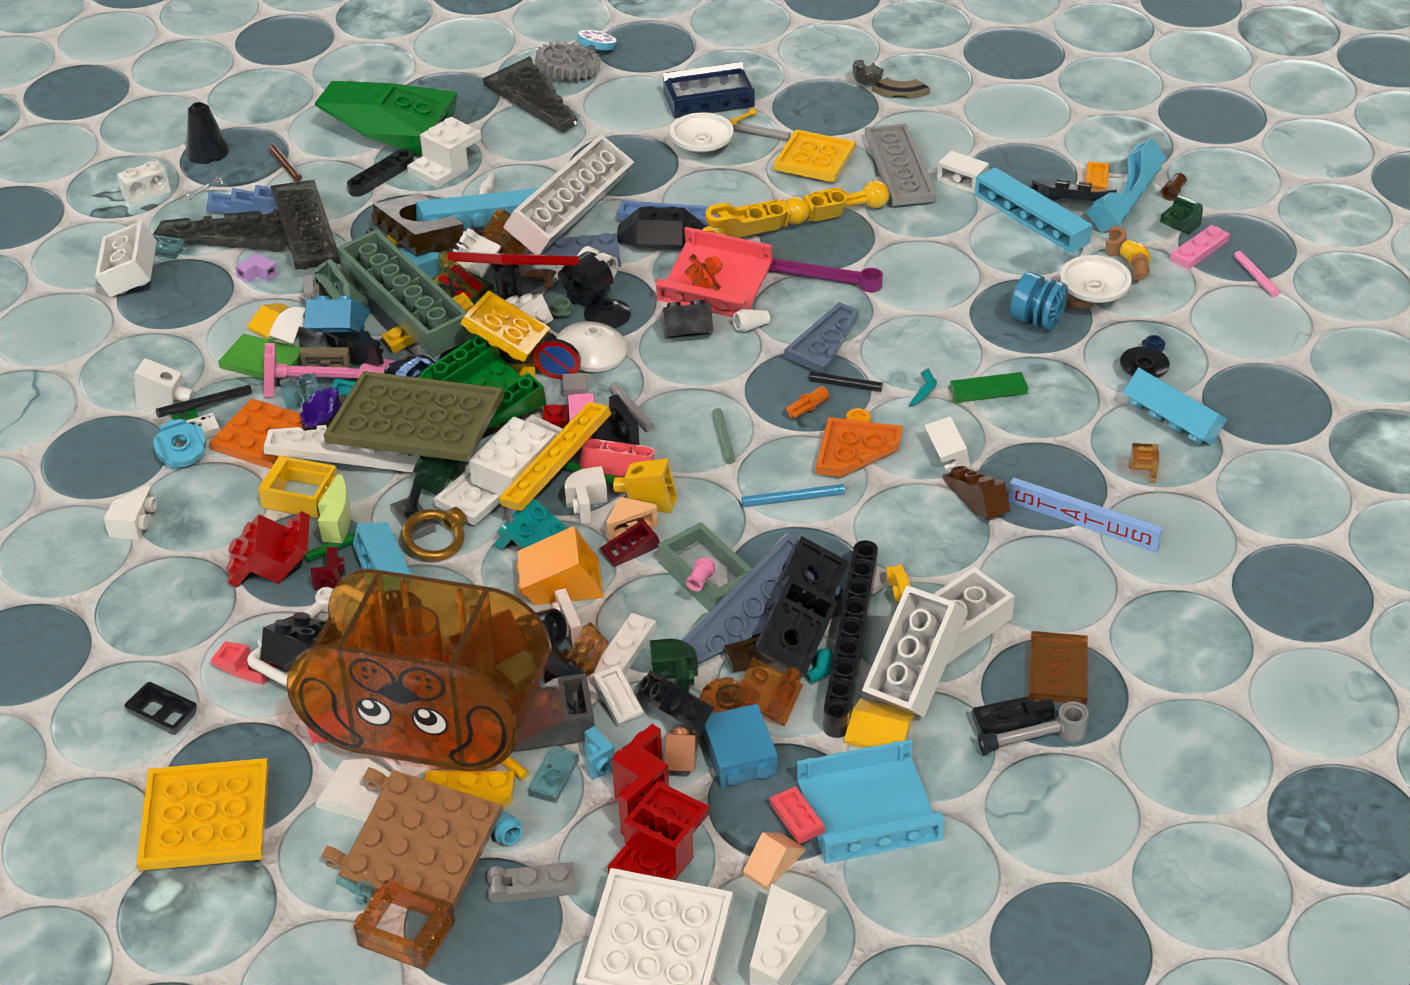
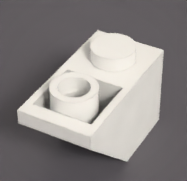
M144 486L112 501L104 517L109 538L140 540L144 530L148 528L152 512H155L157 509V498L153 496L151 486Z

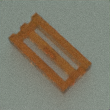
M590 622L583 626L569 658L572 661L577 658L576 666L579 669L585 667L583 673H586L588 677L595 672L608 641ZM594 649L590 659L588 660L587 658L590 652Z

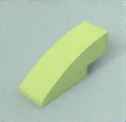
M337 474L318 503L320 517L317 521L322 542L343 543L351 523V508L343 476Z

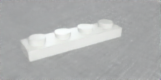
M635 613L630 614L587 676L590 698L605 703L592 679L593 675L618 664L625 675L657 629L656 620Z

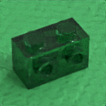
M422 456L424 460L419 459L413 469V473L416 474L413 485L437 496L449 485L461 461Z

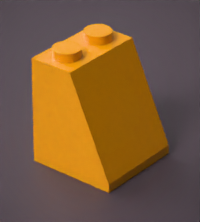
M575 526L517 551L518 563L516 568L520 575L518 588L522 596L528 597L533 605L555 603V591L566 588L571 601L604 597L599 558Z

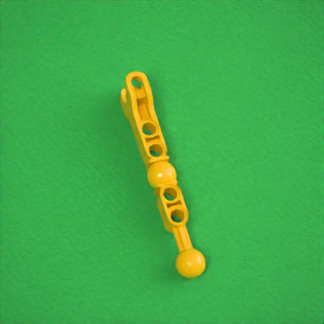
M871 181L865 185L862 191L849 194L841 188H831L812 192L810 195L805 194L803 199L801 197H791L786 201L784 199L780 201L771 200L734 207L726 202L711 205L707 208L705 219L709 226L703 228V231L740 238L777 230L782 226L787 227L788 223L798 225L805 222V220L810 222L836 218L843 214L845 207L865 203L870 208H880L889 200V188L881 181ZM713 214L719 215L720 217H714Z

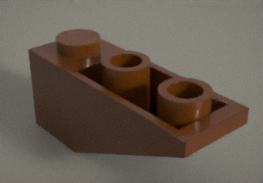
M966 466L954 467L951 469L952 472L943 475V480L975 515L989 520L1010 512L1004 481L982 474L980 471H974Z

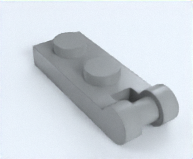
M573 862L512 869L495 866L487 871V881L491 884L488 888V899L494 903L576 894ZM513 884V886L506 887L504 885Z

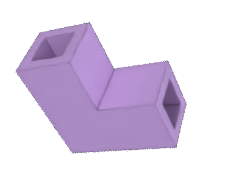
M257 253L235 266L237 278L246 283L257 276L269 281L278 275L276 263Z

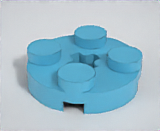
M177 419L165 423L159 428V433L153 440L157 457L170 469L190 466L203 459L205 455L206 440L203 430L197 424L187 423L186 420ZM177 440L187 442L182 447L175 446Z

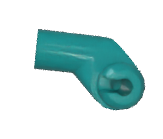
M828 648L818 649L814 657H817L816 666L808 670L804 676L810 685L830 675L833 653Z

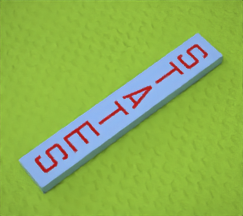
M1014 477L1010 482L1009 503L1157 552L1160 547L1163 527Z

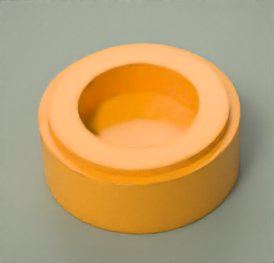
M855 408L847 412L846 419L871 422V414L865 409Z

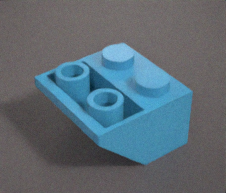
M315 296V299H306L304 328L314 333H359L370 314V309L363 306L362 302L352 300L351 296H338V299H330L328 296Z

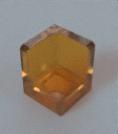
M1132 443L1129 468L1150 470V483H1156L1159 466V444Z

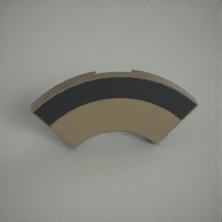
M885 78L872 84L871 91L885 97L893 98L894 95L906 96V99L929 94L930 87L917 79L895 81Z

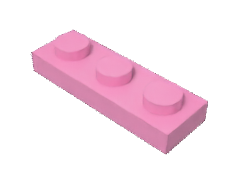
M1210 225L1173 251L1170 255V261L1189 270L1229 242L1230 233Z

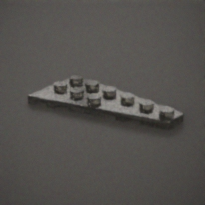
M530 56L483 78V85L561 133L578 125L575 114L569 106L563 103L562 97L556 94V89L546 76L540 73L537 64H533V59Z

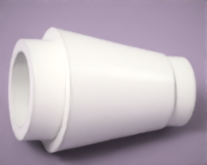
M740 309L733 315L735 329L742 332H747L770 322V315L767 310Z

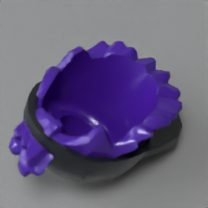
M332 387L313 392L308 402L302 404V412L299 413L303 429L316 430L317 426L326 425L328 428L348 395H339V390Z

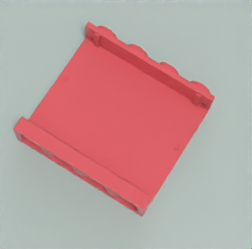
M685 227L686 243L667 280L659 278L655 284L658 301L667 303L681 302L682 306L689 305L690 301L704 300L705 303H711L712 313L733 317L734 313L740 309H750L773 262L772 245Z

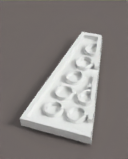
M326 425L317 426L316 430L305 431L300 427L270 429L264 444V454L416 473L421 456H408L406 453L325 443L323 435L327 430Z

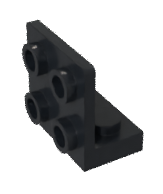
M618 394L610 396L609 409L611 415L589 439L640 445L639 424Z

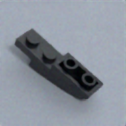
M361 328L359 333H323L327 347H349L351 360L373 365L384 364L382 353H384L383 347L379 340H374L367 330L364 331Z
M649 670L648 674L642 678L636 694L698 733H701L714 709L709 703L652 670Z

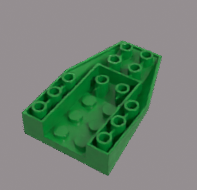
M331 81L315 101V106L365 137L392 145L395 148L410 149L414 154L423 156L420 134L453 116L456 108L457 92L395 83Z
M479 335L474 336L426 368L418 377L503 388L504 397L487 429L547 405L544 386L529 372L520 376L500 357L499 348L490 345L486 339Z

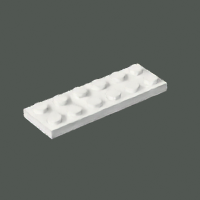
M534 415L529 416L525 420L555 432L556 436L562 431V428ZM469 468L434 498V503L436 507L446 512L453 507H458L465 514L467 522L475 526L500 504L499 497L501 495L472 484Z

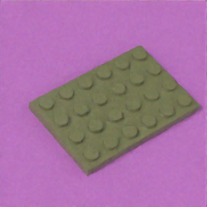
M363 371L323 435L325 443L469 462L504 397L503 388Z

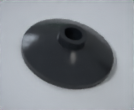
M612 298L596 300L588 305L584 311L586 321L603 323L612 328L624 325L631 317L630 307L625 302Z
M1150 347L1130 348L1120 358L1121 368L1132 377L1139 367L1154 377L1160 378L1168 372L1170 366L1169 359L1164 353Z

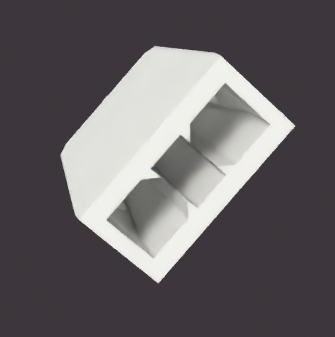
M144 358L134 373L136 408L156 411V408L194 398L193 389L182 387V374L179 371Z

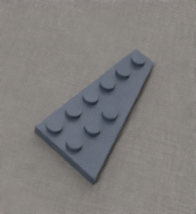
M790 532L786 533L677 643L696 664L724 651V645L747 640L762 632L770 614V611L766 610L767 604L797 542ZM814 567L807 568L808 577L812 580H818L819 573ZM839 585L834 596L844 592Z

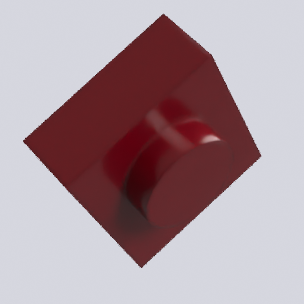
M337 546L326 547L327 566L311 568L314 590H319L323 587L333 589L341 584V573H346L344 557H339Z

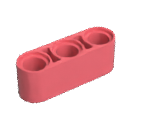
M588 439L581 446L579 466L581 469L602 466L604 474L625 477L631 463L654 460L655 451L646 446Z

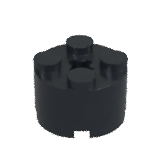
M587 251L579 255V264L574 266L564 265L558 272V278L567 292V299L572 304L578 303L588 306L612 289L610 288V285L613 284L612 272L604 260L599 261L595 257L597 254Z

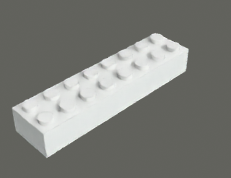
M600 134L513 211L503 228L531 252L542 254L624 178L634 161Z

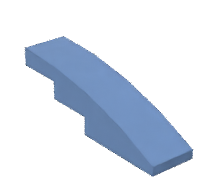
M255 185L254 192L232 188L231 195L209 191L206 211L229 214H261L297 209L299 205V192Z

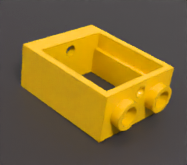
M279 456L258 488L262 508L298 514L300 511L309 514L310 517L319 519L318 503L338 474L336 466ZM290 480L319 486L314 496L284 491Z

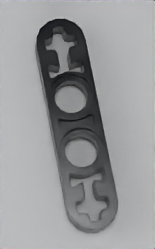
M410 149L397 150L347 181L348 193L354 197L363 196L405 171L407 165L414 162L413 151Z

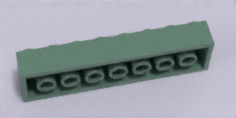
M378 229L337 248L342 268L348 276L430 356L435 357L443 354L445 351L463 344L474 337V334L470 333L466 327L460 324L467 312Z

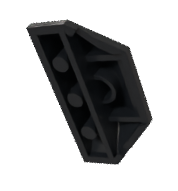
M674 206L639 207L618 225L617 239L619 243L623 242L635 248L683 249L686 243L685 227L703 230L707 226L685 208Z

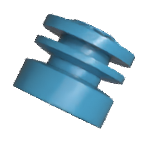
M1029 271L1025 272L1013 293L1010 306L1011 317L1024 323H1029L1033 319V324L1036 327L1042 326L1045 330H1053L1064 311L1068 296V285L1063 282L1057 283L1054 279H1049L1045 283V278L1042 275Z

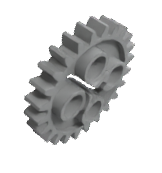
M556 41V44L549 42V45L543 44V47H538V50H536L535 63L537 67L541 68L540 71H546V75L553 74L554 78L560 76L562 80L568 78L572 81V78L580 81L581 77L583 79H587V76L593 77V74L597 75L600 70L601 58H599V54H596L595 50H589V47L583 48L581 44L575 45L574 42L568 44L566 41L564 43Z

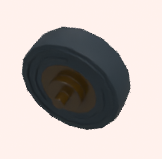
M541 643L534 653V658L548 671L546 676L550 679L552 676L563 677L582 674L583 672L578 663L568 655L570 650L567 648L562 651L550 644Z

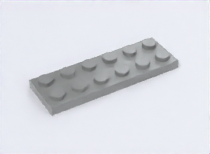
M907 124L865 127V137L883 183L889 188V198L892 206L936 202L935 190Z

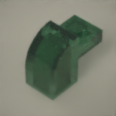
M1177 195L1174 197L1173 205L1161 214L1160 222L1190 235L1201 225L1203 206L1201 203L1190 198Z
M678 639L650 640L652 671L666 679L676 678V685L689 692V686H694V676H698V659L694 648L690 644Z

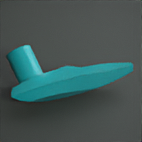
M929 368L920 372L925 384L920 387L919 392L910 402V407L920 403L936 388L937 380L933 377Z

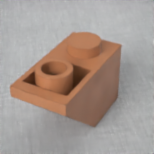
M676 725L673 727V730L666 733L664 762L668 764V770L695 771L700 733L693 731L686 725Z

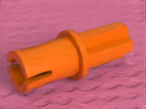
M820 386L809 394L801 395L799 400L787 406L788 416L790 418H797L806 412L814 411L816 406L828 400L829 392L825 387Z

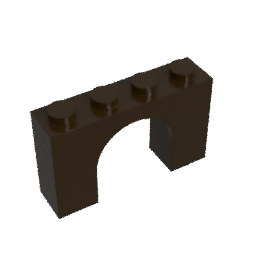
M421 193L373 203L371 218L374 225L416 256L456 247L457 243L462 244L459 240L463 235L464 223L454 216L432 221H416V201L430 200Z

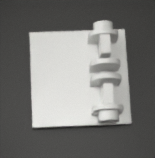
M468 228L466 232L463 231V235L459 240L462 244H456L460 247L459 250L453 249V252L498 253L501 246ZM446 261L447 270L452 271L450 268L456 264L479 283H481L491 266L488 263Z

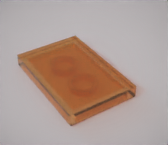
M1031 631L1029 700L1040 701L1051 698L1053 702H1079L1087 705V635Z

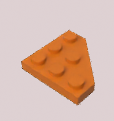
M828 417L816 464V474L842 477L898 451L903 426Z

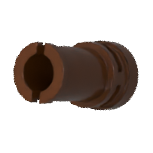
M1176 173L1172 180L1162 187V197L1168 201L1175 200L1187 181L1186 176L1183 173Z

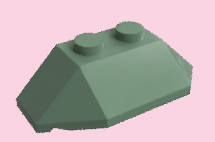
M326 260L319 267L313 269L314 281L319 283L321 296H328L330 299H338V296H351L352 300L362 302V305L365 307L369 306L366 294L360 292L358 284L352 281L348 274L333 260Z

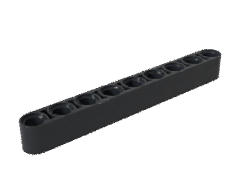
M868 540L859 541L853 547L825 698L823 730L825 734L833 738H841L846 735L855 699L877 571L878 547L874 542Z

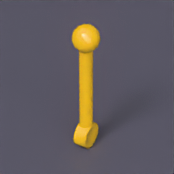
M751 108L749 112L737 118H730L729 121L732 125H737L738 121L750 115L755 116L757 111L755 108Z

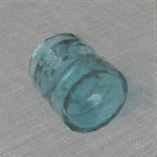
M314 372L300 375L298 380L293 377L279 380L283 400L288 410L301 408L302 404L308 402L309 398L312 397V393L319 390Z

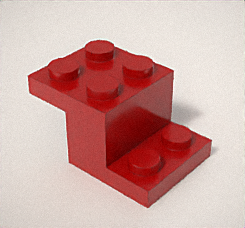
M300 511L294 519H289L285 526L260 514L252 522H248L238 539L234 538L229 545L230 560L226 567V571H228L227 583L238 587L250 572H253L280 584L308 551L310 515Z
M654 724L649 725L644 731L638 732L634 739L623 749H619L612 758L614 798L619 803L620 831L623 836L624 820L653 785L659 781L669 786L668 764L662 761L661 729Z
M657 781L624 820L625 846L608 865V874L610 869L614 868L676 881L694 858L693 834L709 815V805Z

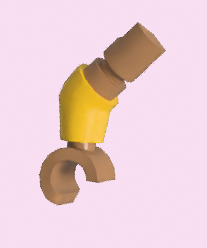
M1118 226L1111 227L1108 230L1109 240L1106 241V255L1122 256L1128 260L1132 266L1133 280L1146 278L1150 273L1149 263L1151 257L1149 250L1143 244L1127 240V233L1123 228Z

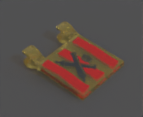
M443 251L438 256L442 259L439 262L440 266L445 269L433 277L432 280L451 298L465 293L472 301L487 289V285L460 264L447 260L448 252Z

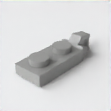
M313 275L303 277L305 305L306 299H315V296H321L319 283H314Z

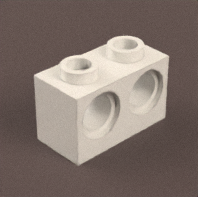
M158 160L147 162L136 168L126 169L124 172L117 174L122 196L130 206L171 192L166 170Z

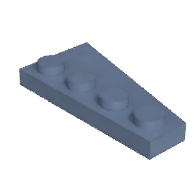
M617 233L591 236L581 235L579 237L567 238L559 237L542 253L543 255L577 256L584 247L590 246L599 250L600 253H606L617 258L618 267H621ZM528 249V254H534Z
M838 302L784 349V357L819 373H825L859 317V310Z

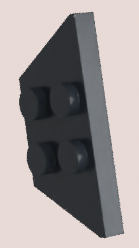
M1032 179L1031 189H1038V192L1048 196L1096 201L1111 192L1117 193V189L1093 187L1092 183L1080 181L1078 185L1070 184V180L1057 179V182Z

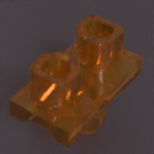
M693 253L689 257L692 265L684 271L685 275L693 282V286L706 289L712 288L718 291L721 286L714 275L722 270L723 263L721 259L717 256H710L701 263Z

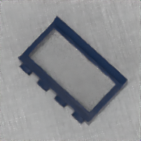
M742 62L663 73V93L674 119L692 113H716L755 107V89L752 87L744 71Z

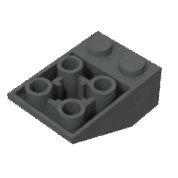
M586 673L557 677L503 705L509 752L585 741L584 732L593 726L595 727Z

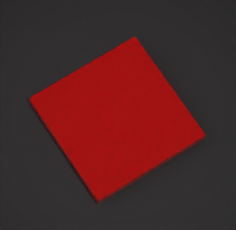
M448 252L447 260L454 262L566 266L579 264V256Z

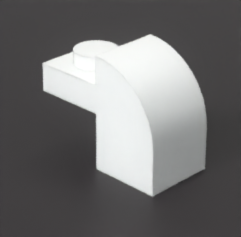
M292 307L284 310L276 318L267 339L293 345L297 331L319 338L323 333H314L305 329V318H303L305 308Z
M602 466L578 470L571 474L565 482L566 507H573L574 514H579L581 524L591 523V504L607 502L606 480Z

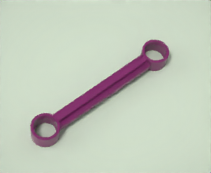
M773 258L768 273L773 271L857 284L861 290L869 293L878 292L882 289L883 273L877 268H865L859 272Z

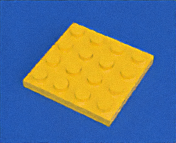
M268 759L148 769L137 856L139 871L263 860L269 775Z

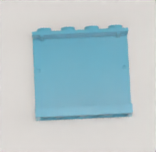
M912 739L797 761L796 781L800 792L825 825V833L816 837L825 864L943 840L945 821L941 812H933L912 760Z

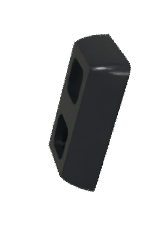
M152 682L145 683L124 705L130 714L174 735L195 716L197 710L195 702ZM152 702L162 705L154 715L143 711ZM176 712L182 715L173 725L165 722L172 713Z

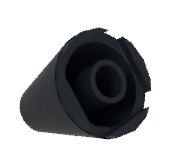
M202 102L193 103L188 108L186 154L191 162L197 164H210L212 159L220 161L229 152L223 133L210 107Z

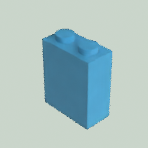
M758 704L713 713L709 716L702 729V736L720 787L738 785L742 782L778 775V755Z

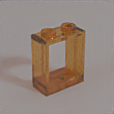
M386 879L380 889L375 890L372 894L370 904L364 913H360L354 922L357 944L362 948L425 971L455 923L453 905L451 902ZM391 903L429 917L414 941L376 928Z

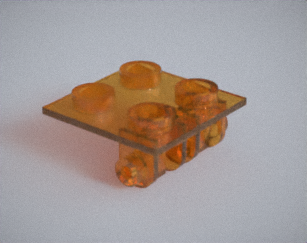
M498 208L492 214L482 236L500 245V249L504 253L523 254L526 246L503 228L511 214L504 209Z
M753 658L734 699L746 706L758 704L762 715L785 726L803 684L799 683L801 680L800 671L792 667L783 674Z

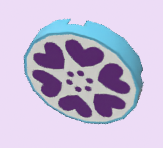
M595 30L578 31L577 41L581 45L590 47L591 44L595 46L596 50L603 51L613 50L617 42L615 37Z

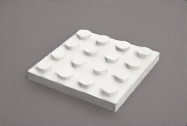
M611 868L576 984L711 985L734 898L733 892Z

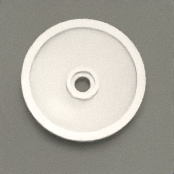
M713 113L688 114L675 120L670 127V137L676 145L684 150L699 153L715 151L724 147L731 141L734 133L733 125L728 119Z
M1086 255L1076 257L1068 261L1060 272V282L1068 285V293L1086 302L1106 303L1114 301L1125 295L1131 287L1132 277L1126 266L1117 260L1105 256Z
M583 321L574 323L564 328L556 338L572 344L578 350L581 356V367L579 370L602 372L611 370L620 365L627 354V343L624 337L614 328L599 322Z

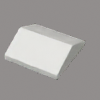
M368 758L343 760L315 803L316 808L366 822L382 791L369 789L367 786L369 781L364 780L363 776L368 767L382 772L387 777L390 776L391 772Z

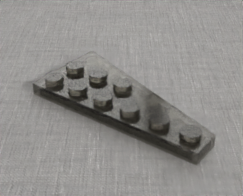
M294 207L295 211L283 212L282 208L274 209V212L262 214L260 211L224 214V218L212 219V215L203 216V219L198 221H191L189 218L161 220L153 234L157 241H165L167 243L176 242L283 252L294 232V228L298 225L303 215V207Z

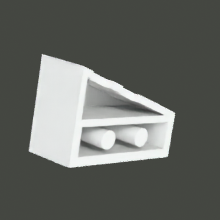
M771 884L750 963V985H791L826 934L827 910Z

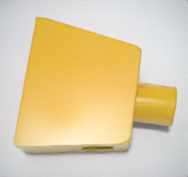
M669 459L633 462L629 465L625 477H615L613 483L615 492L627 493L629 499L655 504L658 512L672 513L678 497Z

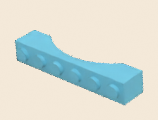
M1152 138L1135 146L1127 157L1128 177L1122 193L1111 192L1094 201L1086 212L1101 233L1106 232L1113 226L1120 227L1122 225V219L1130 214V208L1139 201L1138 197L1147 190L1146 186L1155 179L1154 175L1163 168L1161 165L1166 160V156Z

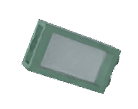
M702 522L658 544L659 564L708 611L751 569L748 564ZM703 557L711 559L715 564V573L713 576L708 577L700 591L691 590L687 586L686 581L695 569V562Z

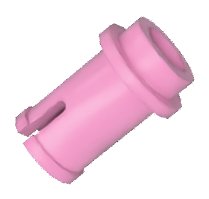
M706 557L695 562V569L687 578L686 584L693 591H700L708 577L713 576L715 573L714 562Z

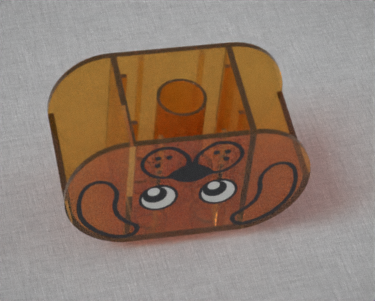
M362 569L345 575L335 585L328 602V618L311 648L299 654L290 667L287 676V693L293 709L306 726L318 736L339 748L355 753L436 766L439 769L481 771L501 764L513 752L550 663L552 655L551 641L545 625L536 612L520 598L506 591L487 586L390 571Z

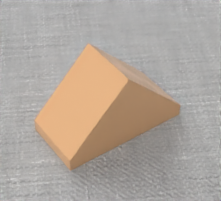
M619 497L607 520L608 541L614 539L642 519L651 528L658 527L656 505Z
M762 832L743 870V875L768 890L771 884H774L805 853V847L782 833Z

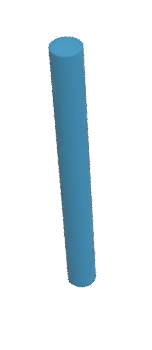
M844 484L744 496L741 497L742 507L841 495L845 494Z

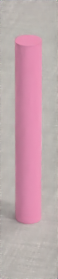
M1237 251L1234 254V258L1273 297L1280 293V290L1241 251Z

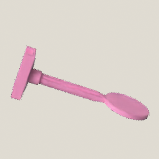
M265 343L264 397L274 398L277 378H287V376L359 378L363 371L384 374L385 368L395 361L383 359L384 364L381 365L364 363L358 369L287 366V364L277 363L275 343Z

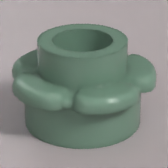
M556 298L552 301L550 311L557 318H566L573 311V305L567 298Z

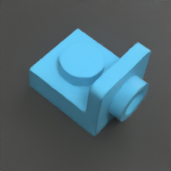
M593 726L584 732V751L588 756L589 776L594 780L612 770V758L615 754V747Z

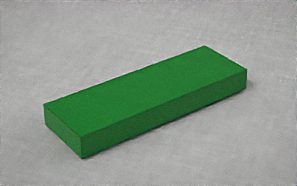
M1022 372L950 381V389L956 403L1028 394V386Z

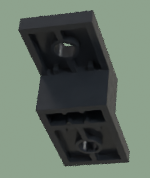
M800 536L767 604L766 610L770 611V614L753 651L801 677L805 676L838 604V601L833 599V596L849 561ZM808 567L817 569L819 573L818 580H812L808 577ZM786 631L795 634L797 638L795 645H789L784 640Z

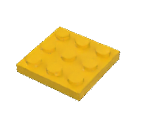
M796 129L774 161V170L835 183L855 151L856 141Z
M489 290L468 311L460 323L470 333L481 336L490 345L499 347L513 359L525 362L550 329L549 326Z

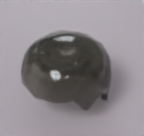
M860 59L855 60L852 65L853 77L861 85H872L880 81L884 76V69L876 66L874 62L870 66H866L864 60Z

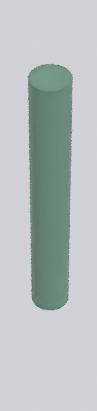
M716 408L713 410V416L726 463L732 464L735 462V456L722 409Z

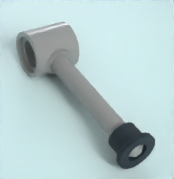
M1067 702L1060 707L1059 717H1056L1055 721L997 735L994 732L988 734L980 732L978 733L980 750L986 756L990 751L998 750L999 746L1055 732L1066 742H1080L1087 734L1089 711L1085 705L1079 702Z

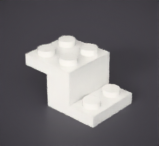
M453 117L447 118L436 126L429 128V130L420 134L423 156L407 165L408 173L439 188L468 170L466 148L482 139L481 131Z

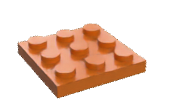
M251 398L209 442L210 449L271 469L279 456L264 454V444L268 430L295 427L303 429L302 419L298 412Z

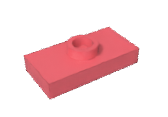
M796 786L770 797V805L798 844L825 833L824 823Z

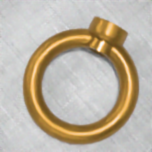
M453 507L447 512L437 509L419 511L411 515L402 527L401 539L403 545L409 553L422 560L441 561L450 558L461 549L464 543L465 533L463 526L467 523V519L463 511L458 507ZM439 520L443 522L448 530H453L454 540L448 547L442 550H426L415 544L412 539V530L422 521Z

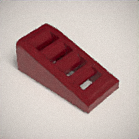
M642 519L601 546L600 550L611 564L616 567L658 548L660 541L657 534ZM626 545L627 549L623 550L622 547ZM617 550L620 554L615 556L611 551Z

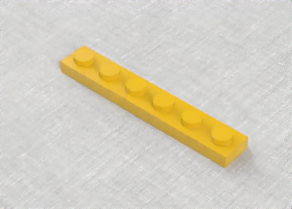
M588 402L499 497L501 506L522 511L611 415L609 406Z

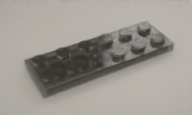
M315 180L271 185V194L294 269L306 270L319 267V265L329 259L333 260L336 264H341L337 246Z

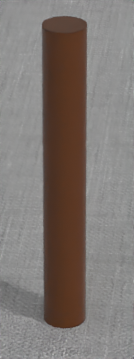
M274 144L270 145L269 151L294 181H301V174Z

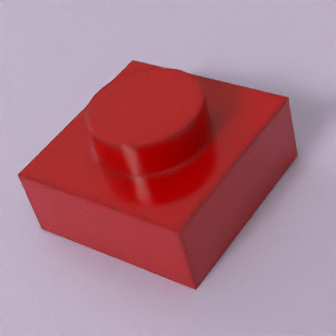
M554 404L543 407V420L560 428H564L568 424V405Z

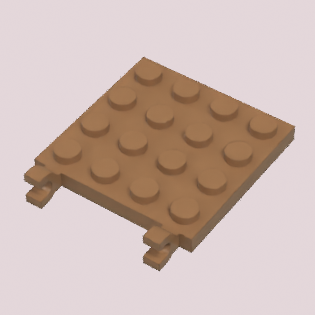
M368 767L363 778L369 781L367 785L369 789L382 791L349 855L347 856L340 850L327 845L322 858L328 860L326 863L327 867L340 870L338 875L343 881L451 918L503 811L501 804L393 770L390 776L387 777L382 772Z

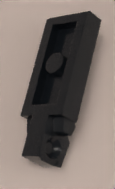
M1028 696L974 707L972 709V717L979 733L988 734L994 732L997 734L1043 723V721L1053 719L1055 705L1051 698L1035 701L1029 700Z

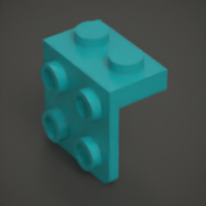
M534 498L522 511L516 510L511 517L514 521L511 524L506 521L496 532L500 537L494 542V545L502 551L512 539L523 549L568 529V527Z

